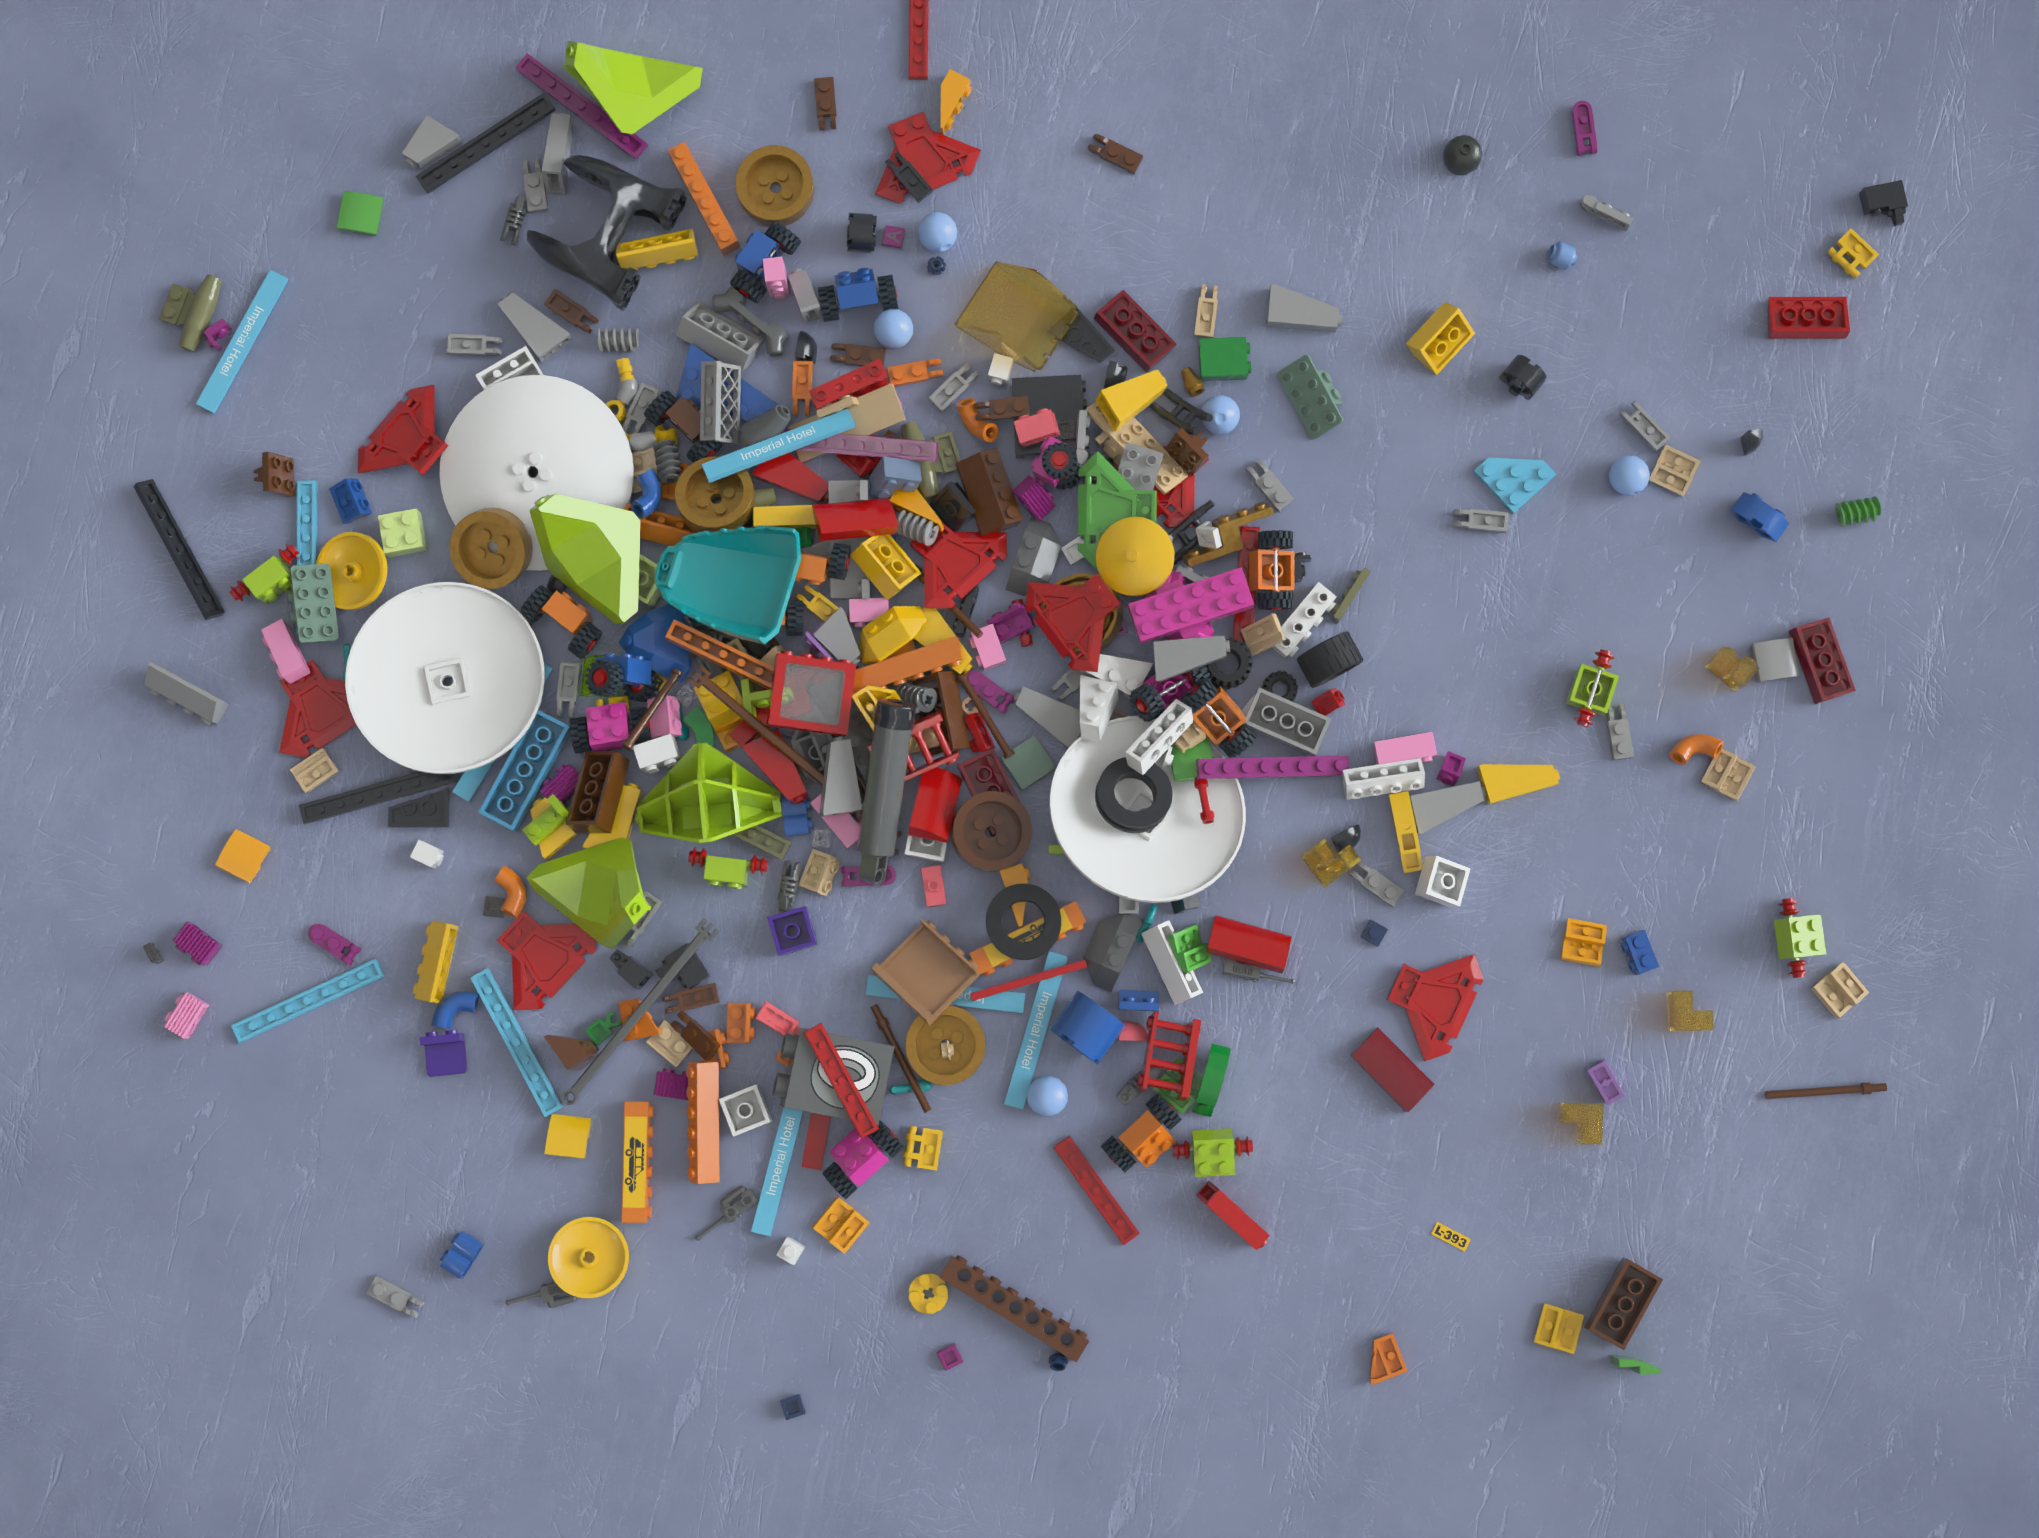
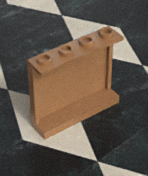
M921 918V925L880 965L876 963L871 969L887 987L930 1026L980 974L978 972V965L972 959L968 961L963 957L965 954L959 947L956 946L954 948L950 945L951 941L945 934L942 933L940 935L935 931L937 928L931 921L926 922Z

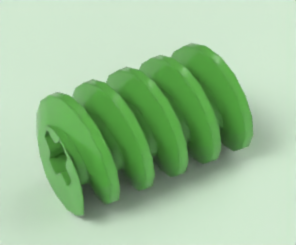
M1876 496L1871 499H1857L1856 502L1850 500L1848 503L1843 501L1840 504H1836L1837 519L1842 527L1845 526L1846 520L1849 525H1853V519H1855L1857 524H1860L1861 518L1867 523L1869 517L1874 522L1876 521V516L1881 514V505Z

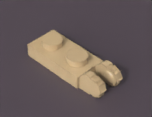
M1202 284L1201 294L1198 299L1194 337L1213 338L1218 305V286L1214 285L1211 299L1205 298L1207 287L1206 284Z

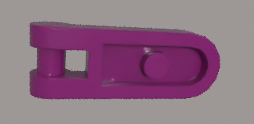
M1578 101L1572 109L1577 156L1584 155L1587 152L1596 154L1597 140L1592 107L1586 101ZM1583 140H1589V145H1584Z
M969 671L967 673L968 680L977 695L999 712L1005 714L1009 704H1013L1014 696L979 671ZM1001 695L1004 699L1001 703H998L996 700Z
M887 865L885 880L879 886L891 885L895 881L896 871L891 866ZM860 866L841 867V873H843L841 887L878 886L860 879ZM851 873H857V880H851Z
M314 924L309 928L308 937L313 943L350 966L354 962L353 958L356 953L359 954L361 951L359 946L323 924ZM348 947L350 949L346 955L343 954L344 949Z

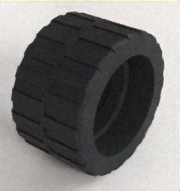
M1348 631L1323 641L1297 658V662L1311 688L1318 687L1335 679L1364 660Z

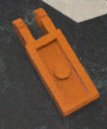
M941 359L923 360L887 367L890 384L897 387L941 377L944 375L942 370L927 373V367L940 365Z
M793 361V415H798V400L805 401L804 413L810 416V401H812L809 390L812 389L813 361Z

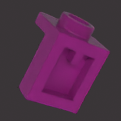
M222 318L203 331L207 336L205 341L211 348L215 347L220 351L222 348L216 340L224 338L232 328Z
M1448 751L1436 779L1444 784L1455 786L1466 758Z

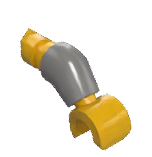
M629 358L616 360L619 375L622 376L620 377V388L615 397L617 400H611L606 403L611 411L619 408L615 416L620 424L626 420L628 413L624 406L629 405L638 392L637 380L634 379V375H631L633 370Z
M663 424L654 429L655 433L649 431L625 434L632 451H645L663 440H674L676 445L678 442L676 429L670 428L665 431Z

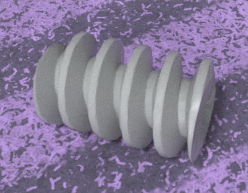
M605 327L604 332H601L599 328L598 346L600 351H605L607 347L609 352L613 348H615L616 352H619L622 347L623 351L627 352L630 347L631 352H635L636 348L639 347L638 327H636L634 333H632L630 327H628L626 333H624L623 327H620L619 333L616 332L615 327L612 328L611 333H609L607 327Z
M902 510L897 518V533L899 535L917 540L926 546L932 545L936 540L939 526L934 527L933 521L927 523V519L923 518L921 520L919 515L915 517L913 513L907 515L906 510Z

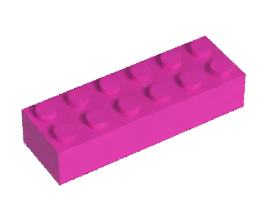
M1240 567L1129 603L1128 610L1141 645L1252 609L1254 602L1243 569Z

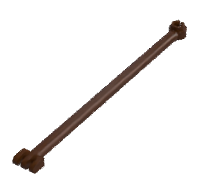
M700 664L698 668L704 672L702 676L697 671H694L693 674L699 679L695 681L692 677L688 678L698 689L701 685L704 686L823 786L824 774L708 678L711 673ZM863 807L862 810L854 812L860 822Z

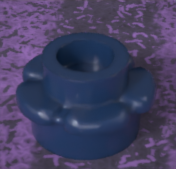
M939 256L936 258L932 257L928 261L927 269L934 275H940L945 271L946 263Z
M1054 1353L1049 1357L1048 1362L1052 1370L1062 1371L1066 1368L1068 1359L1062 1353Z

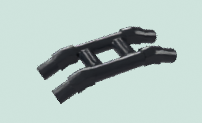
M1168 388L1163 394L1177 406L1170 413L1156 402L1150 406L1162 419L1178 428H1182L1189 435H1198L1200 433L1199 428L1190 425L1196 417L1202 421L1209 422L1213 419L1212 414L1196 408ZM1183 410L1188 411L1189 414L1183 420L1177 418Z
M1211 500L1197 508L1194 513L1168 533L1172 542L1178 536L1184 544L1175 553L1174 565L1182 559V555L1187 554L1189 550H1192L1199 544L1197 535L1190 540L1184 533V530L1191 524L1195 528L1202 525L1198 518L1215 506Z

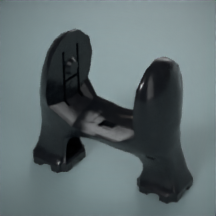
M572 155L566 158L564 165L583 180L610 192L612 195L613 203L605 222L593 239L575 246H568L550 236L532 230L527 232V242L548 264L592 286L604 294L616 308L624 311L630 303L631 296L636 291L641 279L640 275H638V270L631 267H619L612 260L613 253L623 238L628 224L633 216H644L652 218L663 229L670 232L674 228L680 212L685 207L687 197L684 196L685 192L679 188H660L606 161L588 156Z

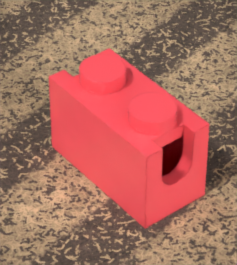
M1041 409L1035 415H1023L1017 421H1014L1019 442L1023 447L1044 441L1045 439L1048 440L1050 436H1060L1056 417L1051 409Z

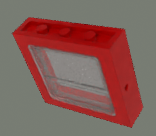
M790 651L777 653L775 655L766 726L842 737L847 736L856 664H851L850 660L845 659L835 662L832 661V658L820 656V659H815L810 654L794 656L793 652Z

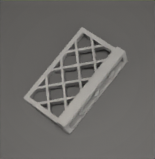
M721 361L701 362L700 441L740 444L741 366L726 364ZM732 370H734V378H733V379H732L731 376H730V373H731ZM725 380H727L729 384L727 388L723 383ZM731 390L733 391V399L729 394ZM725 399H726L727 402H728V406H727V407H725V405L723 404V401H724ZM731 409L733 411V418L729 414ZM724 419L728 422L726 428L723 424ZM731 429L733 431V439L729 435Z

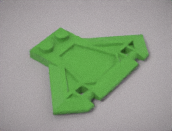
M1098 451L1079 469V476H1085L1084 484H1078V535H1084V543H1078V551L1096 569V550L1099 540L1112 524L1128 517H1142L1156 523L1157 491L1135 490ZM1092 477H1097V484H1092ZM1092 535H1096V544H1092Z

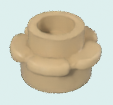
M947 1040V1042L941 1043L943 1059L949 1058L950 1060L951 1056L954 1055L953 1043L949 1044Z

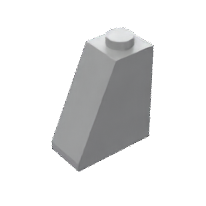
M426 115L403 150L402 155L408 165L413 168L417 166L423 169L460 145L462 139L459 134Z
M806 269L792 271L788 278L804 323L821 318V309Z
M840 607L813 636L838 661L840 659L850 660L851 664H856L857 666L861 662L859 659L861 653L844 609Z

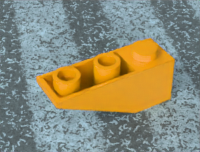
M951 69L941 84V134L943 135L946 130L949 131L951 129L955 113L959 114L963 106L962 101L964 97L967 98L972 90L970 79Z

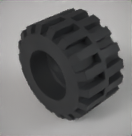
M1230 637L1225 639L1230 642V652L1226 653L1233 654L1238 659L1239 667L1237 671L1232 674L1222 673L1217 668L1216 661L1205 665L1207 667L1206 671L1210 673V676H1208L1211 678L1210 682L1213 685H1217V687L1221 686L1225 689L1236 688L1244 683L1251 672L1253 664L1252 654L1247 650L1248 647L1245 644H1241L1240 640L1236 641Z

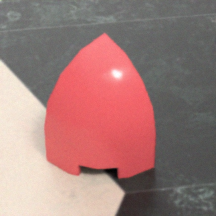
M1121 1021L1126 1026L1119 1035V1041H1147L1148 1031L1138 1022Z

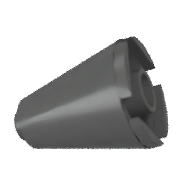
M776 405L744 423L739 432L742 431L741 440L745 446L748 447L782 434L791 419L790 410L786 406Z

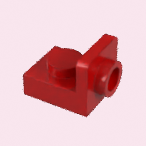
M1334 688L1311 702L1317 713L1326 716L1344 706L1345 698L1341 691H1337Z

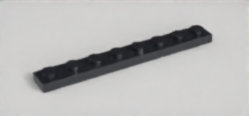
M542 93L418 174L416 178L426 193L429 194L554 112V106L545 93Z
M154 480L136 483L133 487L204 619L209 620L222 616L225 611Z
M418 771L300 804L299 808L303 824L306 825L456 783L457 778L455 773L433 774Z

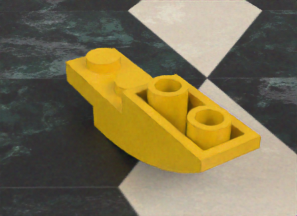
M1409 791L1389 794L1403 872L1408 873L1422 870L1421 851Z

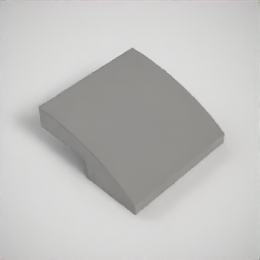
M1793 638L1751 644L1758 682L1800 676Z

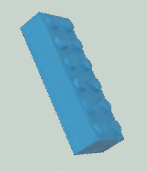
M538 710L529 729L512 749L478 813L517 833L540 792L542 783L547 779L571 735L569 726Z

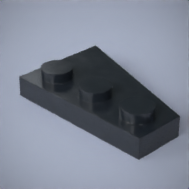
M1077 307L1047 332L1099 363H1102L1115 351Z
M449 788L388 807V827H449Z

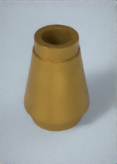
M1191 367L1181 371L1187 394H1190L1191 397H1196L1205 391L1204 383Z

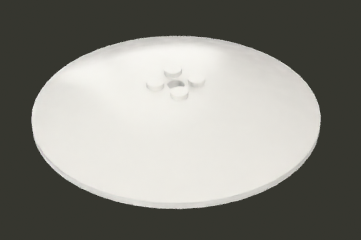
M527 375L496 383L475 396L461 410L445 438V443L448 447L441 454L440 484L444 503L455 526L464 517L484 508H501L513 513L524 523L523 526L532 540V558L526 570H548L529 512L539 498L545 497L548 494H559L623 510L626 504L630 503L634 484V465L630 444L619 420L602 400L587 389L571 381L546 375ZM535 466L538 469V475L535 478H531L528 471L531 467ZM490 542L489 547L492 552H497V544Z
M437 582L418 586L400 593L379 607L365 622L356 636L349 653L345 674L346 695L350 711L355 723L370 744L381 754L401 766L433 774H454L473 770L494 761L510 750L523 737L536 717L541 704L545 683L542 651L534 631L522 614L505 599L489 590L457 582ZM446 677L453 678V683L450 686H444L443 680Z
M1129 716L1110 720L1100 742L1079 737L1065 752L1054 773L1049 795V810L1053 830L1059 845L1070 862L1082 875L1103 890L1139 902L1159 903L1180 900L1192 896L1213 884L1223 875L1234 860L1241 846L1245 831L1246 808L1244 796L1237 778L1206 779L1209 785L1206 787L1210 810L1214 811L1215 817L1213 823L1203 824L1200 817L1202 812L1198 789H1195V781L1174 782L1171 765H1166L1164 772L1171 782L1173 798L1171 806L1162 822L1155 828L1143 833H1127L1112 827L1103 819L1097 809L1095 802L1096 785L1104 769L1115 760L1126 757L1125 752L1156 720L1145 722L1139 716ZM1210 742L1213 758H1225ZM1125 778L1115 785V797L1125 809L1134 812L1144 811L1152 805V792L1141 780Z

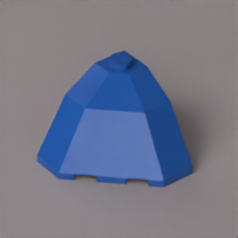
M670 604L644 613L627 627L619 641V644L627 654L643 656L644 660L652 661L651 670L670 677L673 668L681 671L683 676L678 678V682L683 683L692 668V659H689V651L666 641L665 636L674 619L688 626L683 619L687 615Z

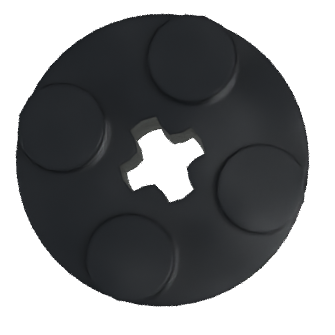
M849 213L847 252L871 253L876 246V235L872 234L875 233L877 216L866 213Z
M1517 355L1502 372L1499 379L1509 386L1508 391L1512 395H1521L1525 399L1530 400L1543 385L1547 376L1537 364L1533 366L1529 363L1531 359L1523 355Z

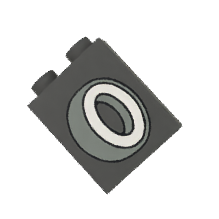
M796 1027L794 1034L785 1033L781 1047V1057L789 1058L786 1074L777 1072L772 1096L781 1098L780 1106L850 1120L803 1033L808 1029ZM827 1033L873 1119L879 1126L895 1046Z

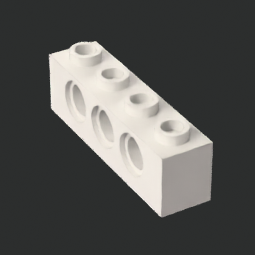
M1175 699L1125 752L1127 765L1143 775L1193 723L1192 708Z

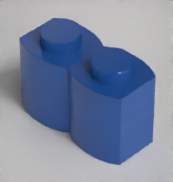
M781 797L785 836L809 835L810 830L813 829V820L808 817V810H811L810 798H806L800 804H790L785 797Z
M465 1231L454 1236L451 1241L453 1246L450 1251L446 1250L440 1258V1261H442L440 1267L459 1279L464 1278L484 1246V1243Z

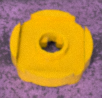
M927 1273L917 1276L909 1287V1301L921 1313L934 1314L941 1310L948 1300L947 1285L937 1274ZM932 1288L934 1297L926 1299L923 1290Z

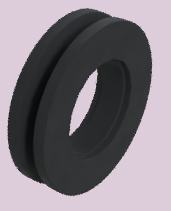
M1126 757L1115 760L1104 769L1095 789L1096 806L1103 819L1112 827L1127 833H1143L1159 825L1166 816L1173 798L1171 782L1161 767L1154 763L1142 775L1127 765ZM1125 778L1141 780L1152 792V805L1144 811L1134 812L1125 809L1115 797V785Z
M1015 884L1000 891L991 901L986 913V929L991 942L1002 954L1013 959L1030 960L1048 952L1057 941L1061 930V913L1056 901L1046 890L1032 884ZM1026 901L1033 903L1041 910L1044 916L1042 932L1030 942L1013 940L1007 935L1003 926L1005 912L1011 905L1017 902Z

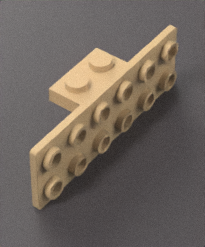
M889 384L857 398L850 395L842 397L836 403L832 404L831 402L821 407V409L816 411L817 415L790 425L788 429L801 427L845 409L849 410L855 423V428L844 431L841 434L869 436L905 421L906 418L894 385ZM796 450L798 458L802 463L826 453Z
M1096 401L1085 409L1095 423L1111 438L1103 450L1118 466L1120 465L1125 445L1128 442L1164 454L1155 482V486L1163 494L1169 492L1188 477L1187 472L1183 470L1135 417L1118 431L1114 432Z

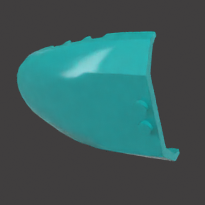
M740 526L738 529L727 530L721 528L720 531L715 532L703 531L681 537L682 540L674 546H668L662 553L655 571V583L663 596L662 598L671 606L699 623L740 639L766 644L779 633L801 562L800 537L794 528L773 526L744 528Z

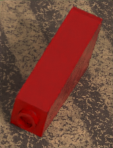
M790 453L760 463L752 473L754 478L815 503L819 504L822 501L829 500L828 483Z
M778 729L773 731L782 739V736ZM763 736L742 746L748 757L790 804H800L806 800V797L809 796L794 762Z
M1208 1180L1196 1196L1256 1251L1262 1248L1267 1243L1270 1235Z

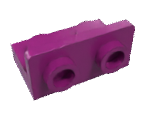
M1019 603L1010 605L1008 610L993 614L992 618L987 620L988 625L993 624L1001 644L1035 627L1030 613L1025 609V605Z

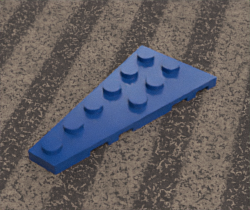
M692 343L690 344L676 398L678 400L681 397L686 400L689 398L696 406L701 407V362L716 360ZM731 371L730 376L732 379L734 378V372ZM741 378L740 419L749 421L779 405ZM725 380L723 383L727 388L729 384L727 380ZM731 390L729 394L733 399V391ZM726 399L723 401L725 407L728 406V402ZM731 409L729 414L733 417V411ZM791 419L785 429H788V426H790Z

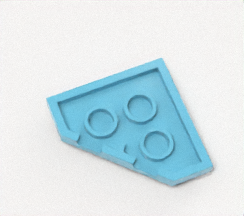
M1487 458L1473 471L1512 514L1557 475L1544 460Z

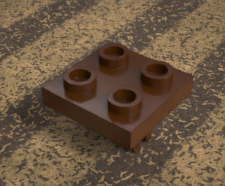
M1180 428L1165 449L1172 458L1178 461L1184 471L1193 476L1209 456L1202 449L1208 438L1204 437L1201 439V431L1198 435L1189 436Z
M263 452L262 467L253 471L255 474H258L254 481L263 482L264 492L288 498L295 497L294 459L272 452Z

